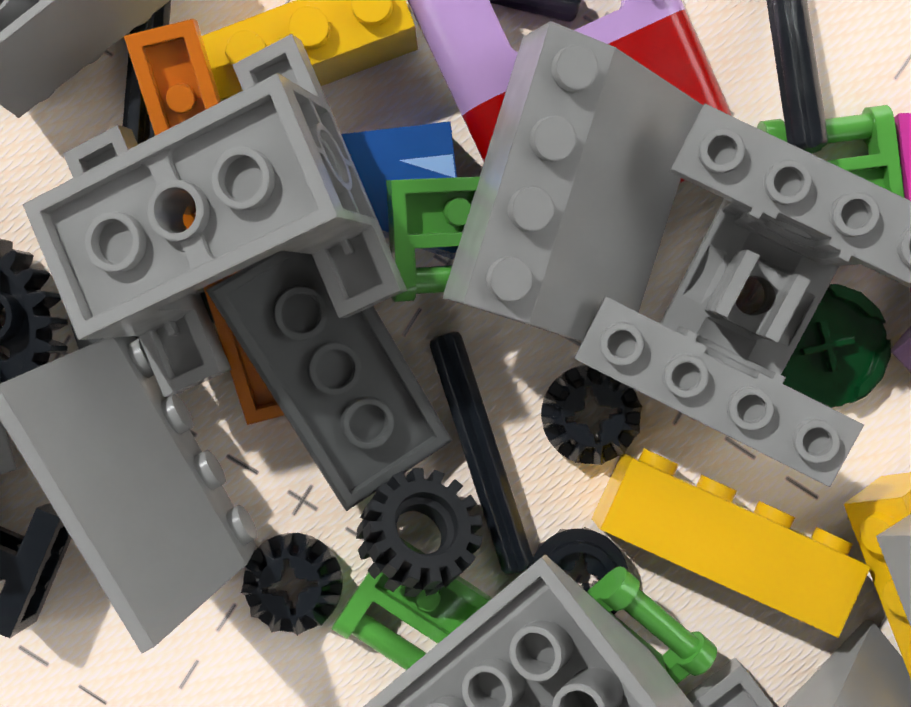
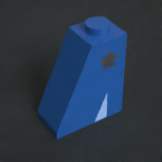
M451 121L341 134L385 238L389 239L386 180L457 177ZM458 246L419 249L454 259Z

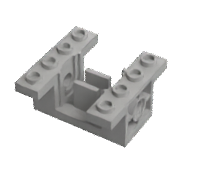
M293 34L232 65L243 91L140 144H137L132 129L116 125L64 152L63 155L73 178L22 204L78 340L139 336L163 397L177 395L232 370L200 294L205 292L203 287L279 251L312 254L339 318L350 317L407 291L304 45ZM196 212L192 225L187 229L183 222V214L191 215Z
M704 104L669 172L724 198L660 323L605 296L574 359L831 487L864 424L784 385L783 382L786 377L781 374L839 266L861 264L911 288V201L714 107ZM748 277H752L762 285L764 301L758 310L745 314L738 309L735 302Z

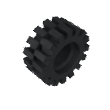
M412 468L406 478L403 471L394 474L387 484L384 482L360 516L363 520L357 527L356 539H364V542L358 549L360 558L364 560L371 557L373 564L367 571L374 579L381 572L389 578L384 587L392 592L400 585L406 586L404 596L416 597L422 590H425L426 596L437 593L442 587L445 586L446 588L472 564L476 558L473 554L481 547L483 536L475 535L483 526L481 515L469 516L468 514L477 503L472 495H469L462 501L456 494L463 485L456 479L448 487L442 485L441 482L445 474L443 472L433 470L427 479H424L423 468ZM409 511H417L428 516L440 531L441 543L439 549L430 554H420L407 547L398 535L397 522L399 516Z

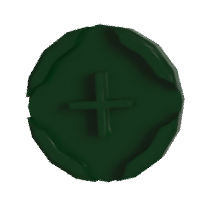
M830 284L781 374L786 377L783 384L830 408L854 403L866 397L883 379L891 358V339H887L886 329L883 325L886 321L881 310L862 292L840 284Z

